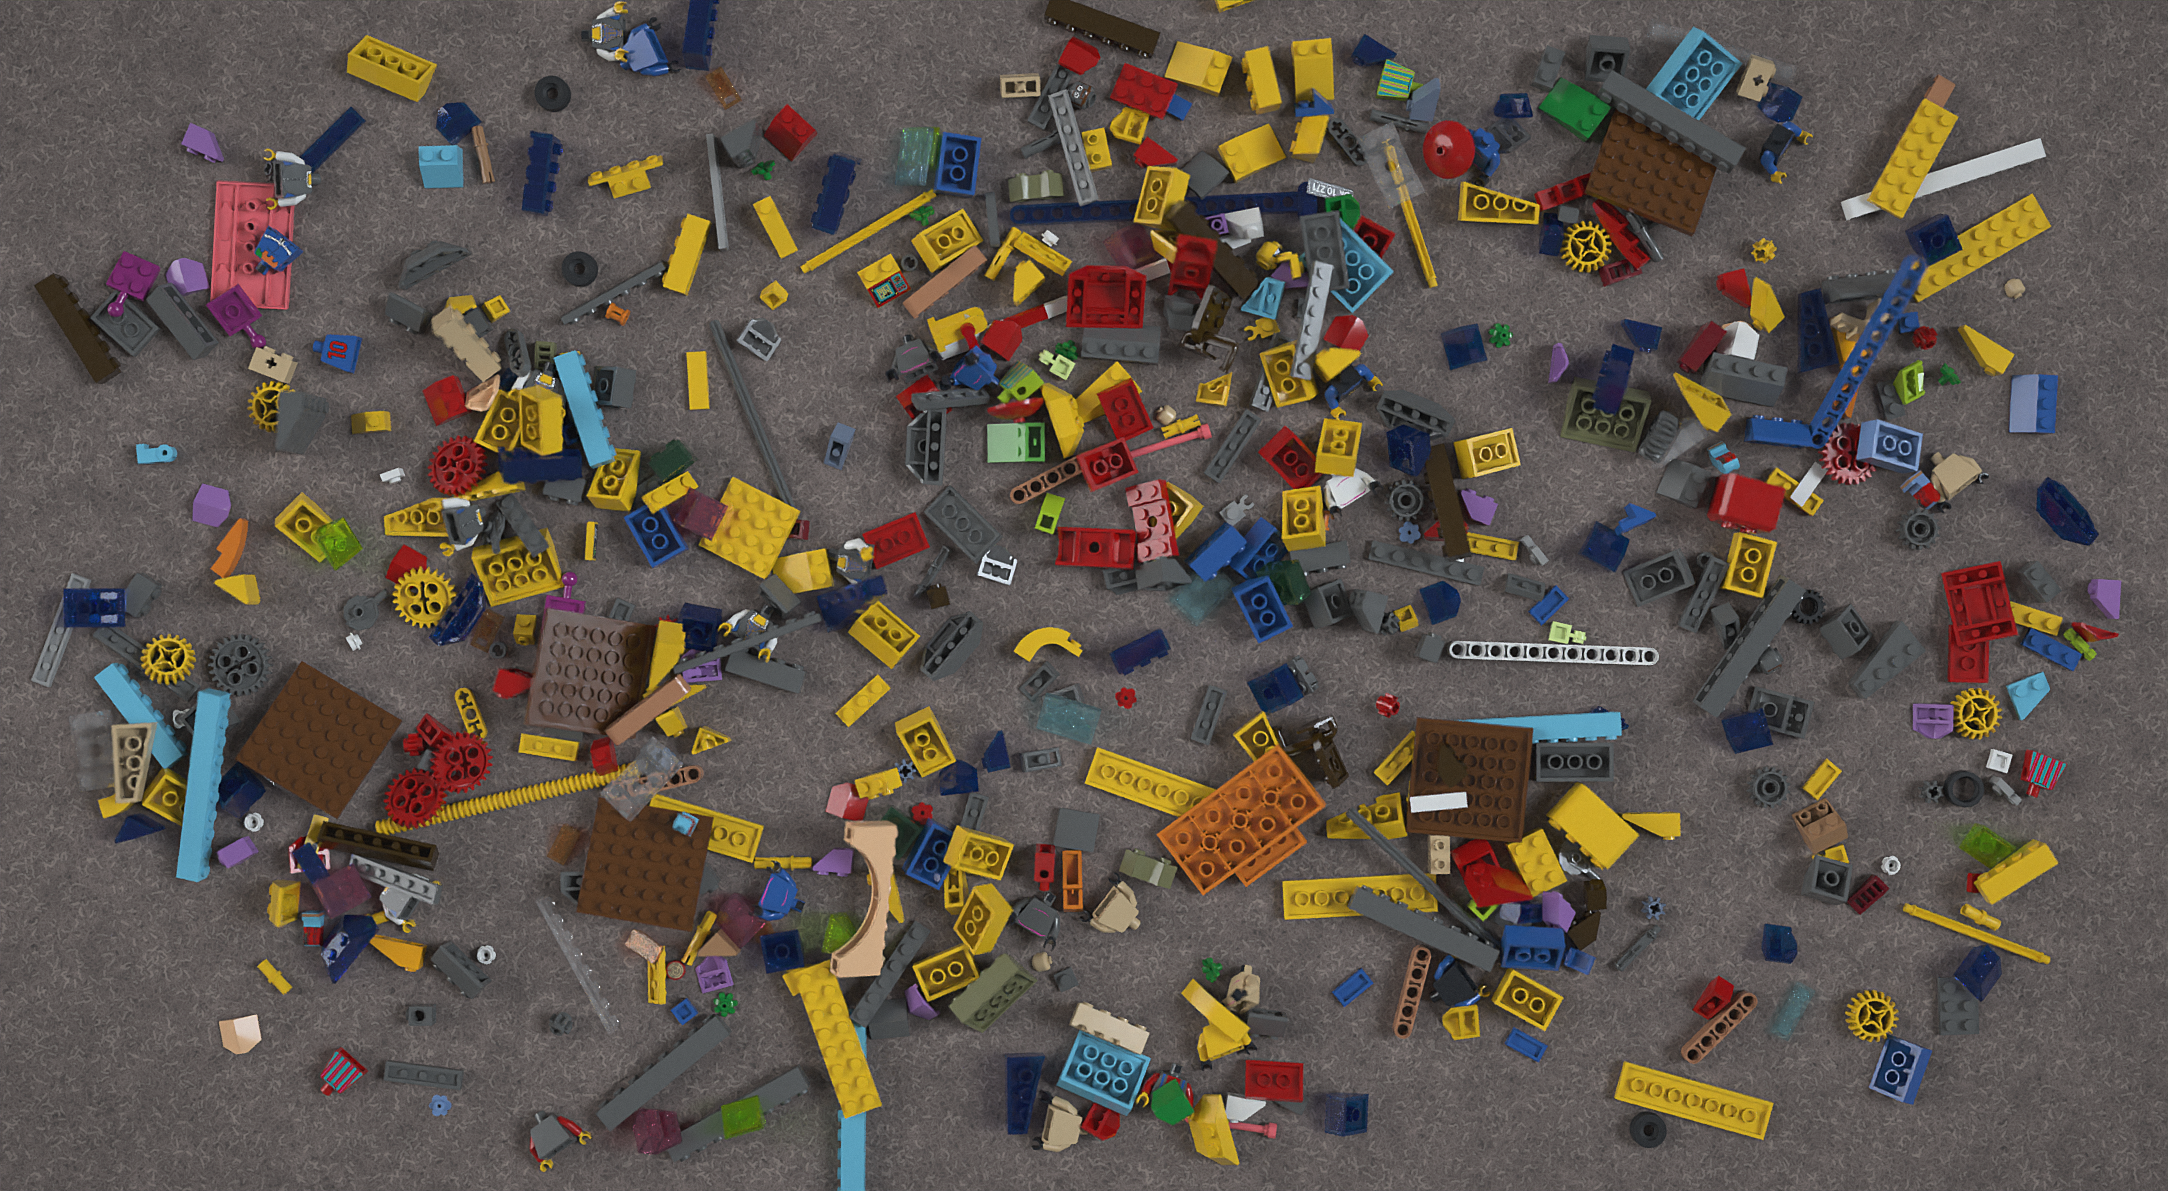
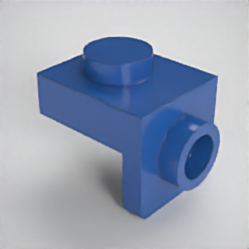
M1571 947L1564 954L1563 965L1589 975L1596 957Z

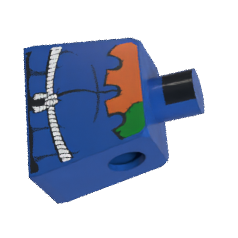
M268 226L254 251V254L262 259L255 269L263 275H266L271 267L281 272L301 255L303 250L275 228Z

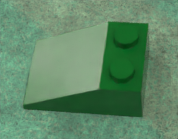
M1561 77L1538 109L1585 142L1611 107L1595 95Z

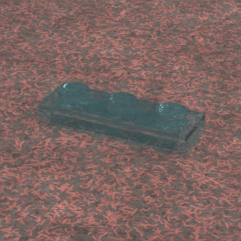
M1797 981L1770 1032L1788 1041L1815 990Z

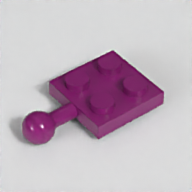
M123 251L106 282L108 287L120 292L116 301L110 303L107 308L109 315L120 317L123 314V304L127 296L144 302L160 272V266Z
M239 284L206 304L229 336L244 329L251 338L250 344L254 349L256 347L264 348L266 345L265 337L257 334L250 325L259 319L262 314Z
M566 572L562 576V582L565 585L563 597L547 595L544 614L546 608L584 614L586 601L570 599L572 586L577 583V576L573 572Z

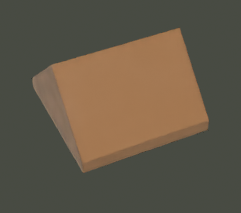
M721 928L700 949L698 956H737L741 952V946Z

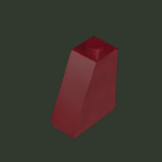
M1713 321L1703 324L1677 360V363L1680 365L1679 368L1685 373L1696 372L1723 339L1727 331Z

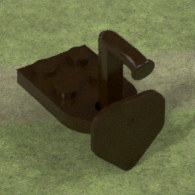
M1208 284L1194 318L1192 329L1183 335L1179 347L1216 361V357L1206 351L1209 345L1228 350L1222 366H1219L1221 371L1228 374L1239 344L1233 339L1218 334L1224 324V319L1231 307L1233 298L1217 287ZM1191 338L1196 343L1195 346L1189 345Z
M1333 715L1323 716L1301 726L1296 731V734L1308 731L1310 737L1287 745L1282 734V726L1271 727L1278 744L1289 757L1312 748L1315 749L1317 762L1323 768L1326 782L1331 785L1332 789L1339 787L1349 777L1333 741V737L1338 731ZM1327 722L1330 730L1320 729V725Z

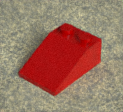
M1286 426L1258 451L1261 457L1293 489L1311 487L1323 475V473L1315 472L1316 456Z
M1124 437L1076 456L1091 492L1139 473Z
M1487 863L1466 865L1464 884L1478 908L1533 899V895L1518 872Z

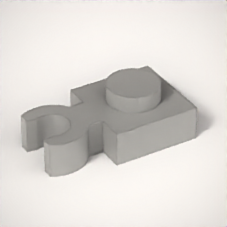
M1247 495L1241 497L1238 505L1233 501L1219 512L1230 525L1234 526L1246 516L1243 512L1244 509H1251L1254 506V503H1251L1249 506L1244 504V500L1248 497Z
M1529 535L1520 539L1522 544L1528 549L1530 553L1529 558L1535 565L1538 563L1541 566L1549 561L1539 547L1534 544Z
M1993 776L1988 781L1993 785L1991 789L1999 796L2004 795L2011 804L2018 805L2022 801L2002 778Z

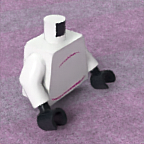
M1355 468L1354 477L1331 474L1333 478L1326 481L1327 485L1324 487V502L1330 511L1331 519L1334 520V513H1339L1342 517L1341 509L1368 493L1370 489L1374 495H1377L1374 489L1380 487L1383 490V487L1379 481H1375L1370 475Z

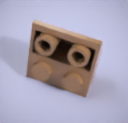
M1826 798L1792 814L1806 845L1813 854L1848 838L1846 824Z

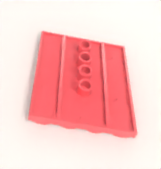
M217 181L210 301L239 284L256 308L285 310L289 308L291 264L281 272L271 267L266 275L255 269L262 259L255 255L254 251L268 226L275 228L290 241H293L294 206L280 207L278 205L272 210L267 208L275 205L272 200L266 201L269 197L275 198L274 183Z

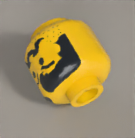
M1276 241L1264 242L1256 253L1257 264L1265 270L1276 269L1279 265L1277 258L1281 257V253H1284L1282 251L1283 247Z

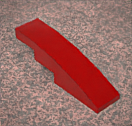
M1592 172L1536 192L1534 197L1537 204L1540 205V212L1588 195L1584 192Z
M1600 199L1595 201L1592 206L1596 215L1620 252L1637 270L1647 264L1650 258L1637 247L1641 240L1627 228L1630 224L1628 219L1610 203Z

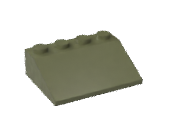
M1574 376L1569 391L1560 437L1635 452L1651 404L1650 393L1648 391Z
M1006 953L998 956L994 961L995 963L990 968L983 970L980 977L976 981L971 982L961 995L956 996L949 1006L963 1024L981 1033L988 1029L1038 981L1029 971Z

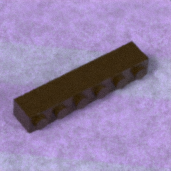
M1049 0L1044 14V19L1052 26L1057 27L1058 24L1065 26V30L1071 33L1079 31L1088 39L1093 40L1094 37L1101 39V43L1107 46L1115 44L1124 52L1129 53L1130 50L1137 52V56L1143 59L1153 57L1160 38V32L1072 0Z
M1179 200L1164 217L1181 235L1217 241L1212 269L1239 298L1244 300L1260 284L1256 279V273L1244 266L1245 261L1239 255L1235 256L1231 252L1233 248L1227 242L1223 243L1219 239L1221 235L1214 228H1209L1207 219L1195 212L1196 207L1190 201Z
M53 273L35 284L34 287L95 383L104 384L121 373L119 369L121 366L117 358L111 356L109 345L99 337V329L88 320L90 315L84 308L81 309L78 304L80 301L78 296L67 287L69 286L68 280L63 275L60 276Z
M1442 443L1422 448V455H1419L1421 467H1426L1427 473H1423L1426 485L1430 484L1431 491H1428L1430 503L1434 502L1436 507L1432 511L1435 521L1439 520L1440 527L1437 528L1439 539L1443 538L1445 544L1441 546L1443 556H1448L1449 562L1472 557L1445 445Z
M323 821L317 837L321 848L434 871L439 857L437 845L327 821Z

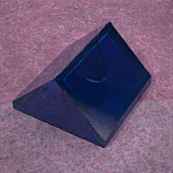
M1478 323L1440 333L1450 370L1487 361Z
M142 813L126 817L114 841L117 844L159 832L166 828L165 825Z
M798 929L759 936L766 974L805 967L803 941Z

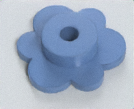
M1409 521L1405 522L1403 527L1399 528L1401 533L1400 540L1412 544L1414 540L1419 539L1421 534L1418 531V525H1413Z
M434 1095L432 1102L429 1104L435 1116L440 1114L446 1115L447 1110L452 1106L451 1102L447 1101L446 1096L440 1097L439 1095Z

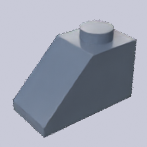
M1434 78L1412 92L1411 99L1407 100L1406 111H1409L1410 119L1433 122L1441 90L1439 78Z
M837 423L830 436L824 464L842 470L856 429Z

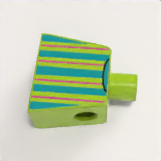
M1386 59L1375 98L1406 101L1409 93L1417 90L1423 84L1413 82L1414 71Z
M1017 361L1000 380L999 385L1004 391L997 398L1003 404L1008 403L1012 398L1016 401L1025 400L1044 382L1033 369Z

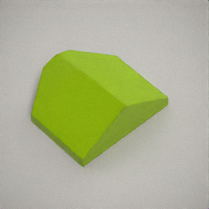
M1917 360L1901 369L1893 382V386L1904 405L1925 395V390L1923 389V363L1921 360Z

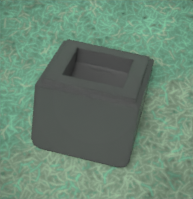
M1558 206V220L1577 223L1580 210L1578 208Z

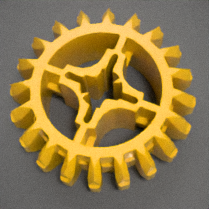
M1581 221L1580 227L1577 223H1574L1573 229L1571 227L1566 229L1568 234H1562L1565 240H1561L1559 244L1565 247L1560 248L1559 252L1566 253L1561 256V259H1569L1565 263L1566 266L1573 263L1571 270H1575L1579 266V273L1583 272L1584 267L1586 273H1589L1591 268L1596 271L1598 266H1604L1602 260L1607 261L1609 259L1605 254H1610L1611 250L1606 247L1611 246L1612 243L1606 242L1609 235L1603 236L1602 233L1605 232V229L1603 228L1599 231V224L1592 227V221H1589L1587 226L1584 221ZM1579 232L1589 233L1586 239H1576L1574 237ZM1595 237L1599 241L1600 251L1594 246L1593 241ZM1588 241V249L1585 252H1583L1584 246L1582 244H1585ZM1571 243L1577 248L1576 257L1572 253ZM1586 254L1597 257L1591 262L1581 261Z
M270 381L269 385L264 382L262 383L263 389L257 386L256 390L258 393H251L254 399L248 400L249 403H252V406H249L247 409L253 411V413L249 417L255 418L253 423L259 424V429H266V432L273 430L274 433H277L278 421L272 423L269 421L278 414V410H272V405L269 403L276 404L275 406L279 409L280 391H296L294 389L289 390L290 386L287 384L283 386V382L280 381L277 384L275 381ZM271 392H279L277 396L274 395L270 400L265 398ZM261 404L265 407L263 415L261 413Z
M168 634L167 638L164 639L163 635H160V640L157 641L153 638V644L147 643L146 647L148 649L142 650L145 656H142L140 659L141 662H144L141 665L142 669H146L145 675H150V680L154 681L157 679L158 684L165 680V684L169 685L171 680H173L174 684H177L178 678L184 681V674L187 676L191 675L188 669L193 670L195 668L192 664L196 662V658L193 657L195 651L191 650L192 645L190 643L186 644L185 638L180 640L179 635H176L172 639L171 634ZM166 647H174L175 649H173V650H167V649H165V648H166ZM159 651L160 657L152 665L153 657ZM182 655H185L183 664L178 668L177 661L181 659ZM165 656H166V657H169L170 659H172L173 665L171 664L170 661H169V662H167V660L165 661ZM170 669L171 672H162V670Z
M1969 688L1968 692L1966 690L1961 691L1962 696H1955L1958 702H1950L1955 706L1953 727L1958 726L1955 731L1957 733L1962 732V737L1968 736L1969 739L1976 737L1980 740L1983 736L1989 737V732H1996L1993 726H2000L1996 722L1997 719H2002V716L1998 715V712H2001L2002 709L1996 707L2000 702L1994 701L1995 695H1989L1987 690L1982 692L1981 688H1976V690ZM1979 698L1986 705L1978 707L1972 699ZM1966 706V713L1962 715L1963 708ZM1974 710L1978 711L1977 717H1972ZM1989 712V716L1986 722L1985 715ZM1973 721L1979 728L1973 730L1965 722Z
M1864 990V996L1861 993H1857L1858 1000L1854 997L1851 998L1854 1004H1847L1851 1011H1846L1845 1014L1851 1016L1846 1019V1022L1851 1023L1848 1028L1854 1030L1853 1034L1855 1036H1859L1861 1040L1867 1039L1868 1042H1872L1873 1039L1880 1042V1036L1883 1039H1887L1886 1033L1893 1034L1890 1029L1891 1027H1897L1893 1022L1899 1020V1018L1894 1016V1014L1898 1013V1010L1894 1008L1895 1002H1890L1891 997L1885 996L1881 991L1877 993L1876 990H1872L1870 993L1868 990ZM1878 1001L1883 1006L1873 1008L1868 1002ZM1863 1008V1014L1859 1017V1012ZM1871 1012L1875 1013L1873 1020L1869 1018L1872 1017L1870 1016ZM1884 1015H1886L1885 1021L1882 1024L1881 1019ZM1872 1024L1876 1030L1866 1031L1861 1026Z

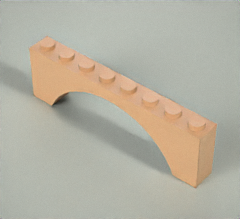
M890 821L846 822L844 841L855 847L865 859L870 871L872 894L870 906L861 927L845 945L832 952L830 972L838 978L880 975L883 966L882 953L885 948L884 935L887 930L886 917L889 911L888 899L891 893L890 881L893 874L894 845L898 833L897 826Z

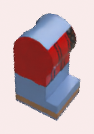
M1921 470L1900 486L1904 493L1909 491L1923 509H1930L1940 500V493Z

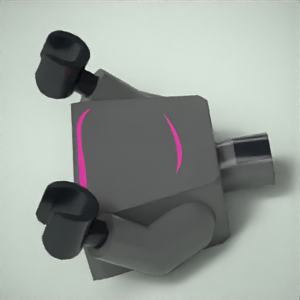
M911 334L905 335L902 338L904 345L896 349V356L894 357L892 367L885 372V376L888 382L894 378L897 381L900 376L907 384L939 370L935 361L938 359L942 360L943 357L938 349L930 343H923L921 339L914 340Z
M1046 891L1042 899L1036 896L1033 898L1027 897L1015 903L1012 907L1013 911L1008 918L1010 920L1008 927L1016 922L1044 939V949L1046 944H1051V951H1053L1060 931V916L1057 914V909L1051 906L1057 896Z

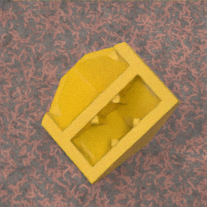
M1124 107L1122 112L1112 119L1109 129L1115 138L1141 144L1150 115Z
M466 295L449 297L444 309L451 306L454 310L457 308L463 314L470 308L475 309L477 306L474 297Z
M1477 1004L1451 1008L1442 1016L1443 1026L1454 1040L1480 1037Z

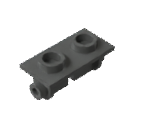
M1297 655L1285 663L1288 673L1295 678L1297 687L1302 693L1308 695L1319 688L1318 681L1313 673L1310 672L1307 675L1304 673L1309 667L1303 657L1300 658Z

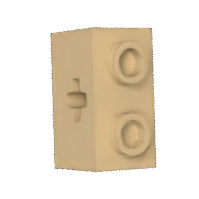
M1751 54L1738 84L1737 94L1760 102L1761 98L1765 97L1768 92L1769 86L1767 84L1769 79H1773L1776 68L1774 62ZM1758 75H1760L1761 80L1757 79V81L1755 82L1753 78H1757Z
M1039 74L1000 75V93L1002 98L1041 96Z
M264 346L263 349L256 347L248 369L290 384L297 366V362L292 361L293 357L282 353L281 356L274 354L275 350ZM272 361L277 363L276 367L271 365Z
M1428 834V872L1430 874H1450V836Z

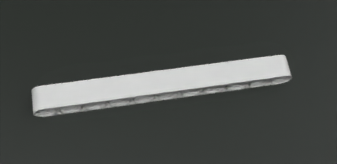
M2041 138L1926 175L1914 199L2044 158L2046 154ZM1871 192L1841 202L1846 221L1873 211L1882 210L1867 201Z
M1452 641L1447 646L1449 656L1460 659L1653 665L1659 659L1657 650L1647 647ZM1455 644L1461 647V652L1458 655L1452 652V647ZM1474 645H1478L1480 648V653L1476 656L1471 652V648ZM1495 645L1499 648L1497 656H1493L1490 652L1491 648ZM1513 646H1516L1518 649V654L1515 657L1510 655V649ZM1535 647L1537 655L1532 658L1529 655V650ZM1550 648H1555L1557 652L1554 658H1550L1548 655ZM1571 648L1576 652L1575 657L1572 659L1567 655L1568 650ZM1589 649L1595 652V656L1591 660L1586 655ZM1611 649L1614 657L1608 660L1606 652ZM1628 650L1633 653V658L1630 661L1625 658V653ZM1650 651L1652 659L1647 662L1644 659V654Z

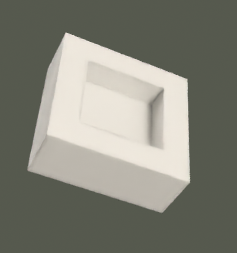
M396 468L380 474L382 482L395 484L400 482V478L404 477L405 474L403 469Z
M1991 749L1986 767L2007 773L2012 754Z

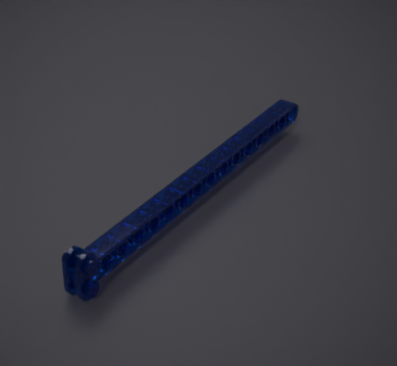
M1307 181L1301 183L1296 192L1206 196L1203 200L1198 196L1184 197L1185 202L1190 201L1196 204L1197 210L1195 212L1205 218L1246 210L1247 208L1244 206L1246 200L1253 201L1254 208L1259 207L1261 215L1297 213L1300 219L1301 216L1317 214L1318 210L1317 196L1307 193ZM1285 198H1289L1292 200L1293 205L1285 207L1282 201ZM1139 199L1096 201L1084 206H1079V202L1017 205L1011 209L1010 219L1016 226L1134 221L1135 215L1129 212V208L1131 206H1138ZM1270 199L1273 201L1274 206L1266 208L1263 201ZM1232 201L1236 207L1233 210H1228L1225 207V203ZM1208 202H1213L1216 205V209L1209 211L1205 205ZM1095 207L1101 210V214L1097 217L1092 216L1090 213ZM1118 207L1121 212L1119 215L1113 216L1110 213V209ZM1076 208L1082 211V215L1078 218L1073 217L1071 214L1072 210ZM1060 209L1063 212V216L1058 219L1052 216L1053 211ZM1037 210H1041L1044 213L1043 218L1039 220L1033 217L1034 212ZM1017 211H1022L1025 214L1022 220L1014 218V214Z

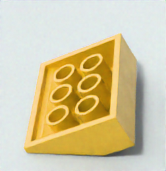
M543 528L539 531L550 547L535 557L531 555L519 536L500 540L499 554H494L492 545L488 544L473 548L471 558L491 607L565 586L562 582V572L548 528Z

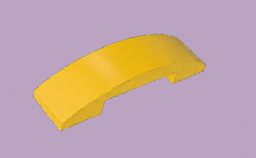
M1192 979L1181 994L1196 1009L1237 1043L1250 1030L1247 1024L1231 1013L1195 979Z

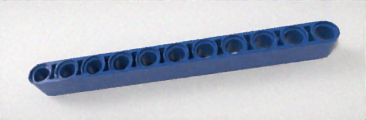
M1911 254L1904 259L1809 425L1811 440L1816 434H1819V438L1812 441V447L1822 448L1827 443L1927 269V263L1919 256ZM1918 261V266L1912 269V264ZM1908 279L1907 285L1902 287V282ZM1898 296V301L1891 304L1892 299ZM1888 314V318L1885 321H1881L1883 315ZM1878 331V336L1871 339L1872 334ZM1868 349V353L1861 356L1862 351ZM1858 366V370L1855 373H1851L1852 369ZM1849 383L1847 389H1841L1844 384ZM1836 400H1839L1838 405L1832 407V403ZM1829 417L1828 422L1822 424L1823 419Z

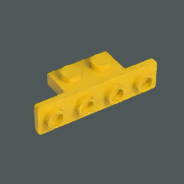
M652 155L640 162L635 160L629 162L626 166H614L605 172H593L588 177V184L593 186L608 181L614 199L649 189L651 185L646 170L662 166L663 158L662 156Z

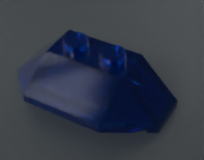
M2050 477L2045 478L2037 488L2036 511L2062 540L2086 546L2092 545L2099 533L2095 529L2089 513L2062 483L2052 480Z
M471 573L430 634L429 638L436 645L444 646L465 641L486 610L483 582Z
M344 915L323 941L321 956L332 984L337 983L379 931L372 916Z

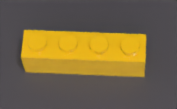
M687 214V217L683 218L680 226L682 229L681 235L676 237L674 243L676 247L675 252L670 255L668 260L669 270L664 273L662 278L664 288L688 296L712 225L710 221L691 214Z

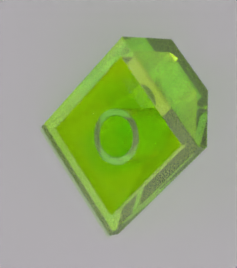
M846 912L830 914L821 952L832 954V952L841 948L856 934L857 931Z

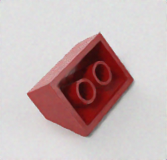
M513 667L501 668L498 671L492 691L497 692V696L504 699L517 698V696L530 692L533 674Z

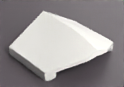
M1733 322L1724 328L1727 333L1718 343L1716 353L1754 361L1759 334L1745 322Z

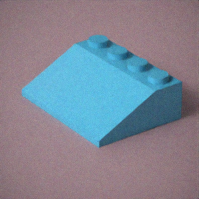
M1693 26L1646 90L1693 118L1700 120L1743 63L1704 31Z
M1340 219L1350 288L1330 292L1353 313L1394 271ZM1304 252L1298 260L1307 268Z
M1079 1030L1056 1086L1127 1116L1133 1107L1151 1058L1142 1054L1138 1055Z

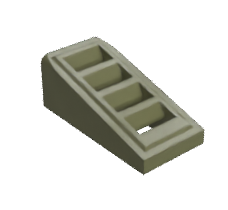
M535 341L536 369L543 371L544 367H540V363L545 364L546 361L555 364L553 357H556L557 343ZM541 348H550V352L541 351ZM541 356H550V360L541 359Z

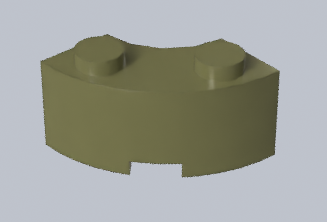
M1054 170L1042 171V174L1027 176V173L1015 174V178L1008 179L1010 202H1031L1036 199L1049 200L1064 196L1062 173H1054Z
M1135 848L1134 851L1126 849L1119 869L1120 872L1156 886L1171 888L1178 868L1171 864V860L1163 857L1159 860L1145 855L1146 851Z

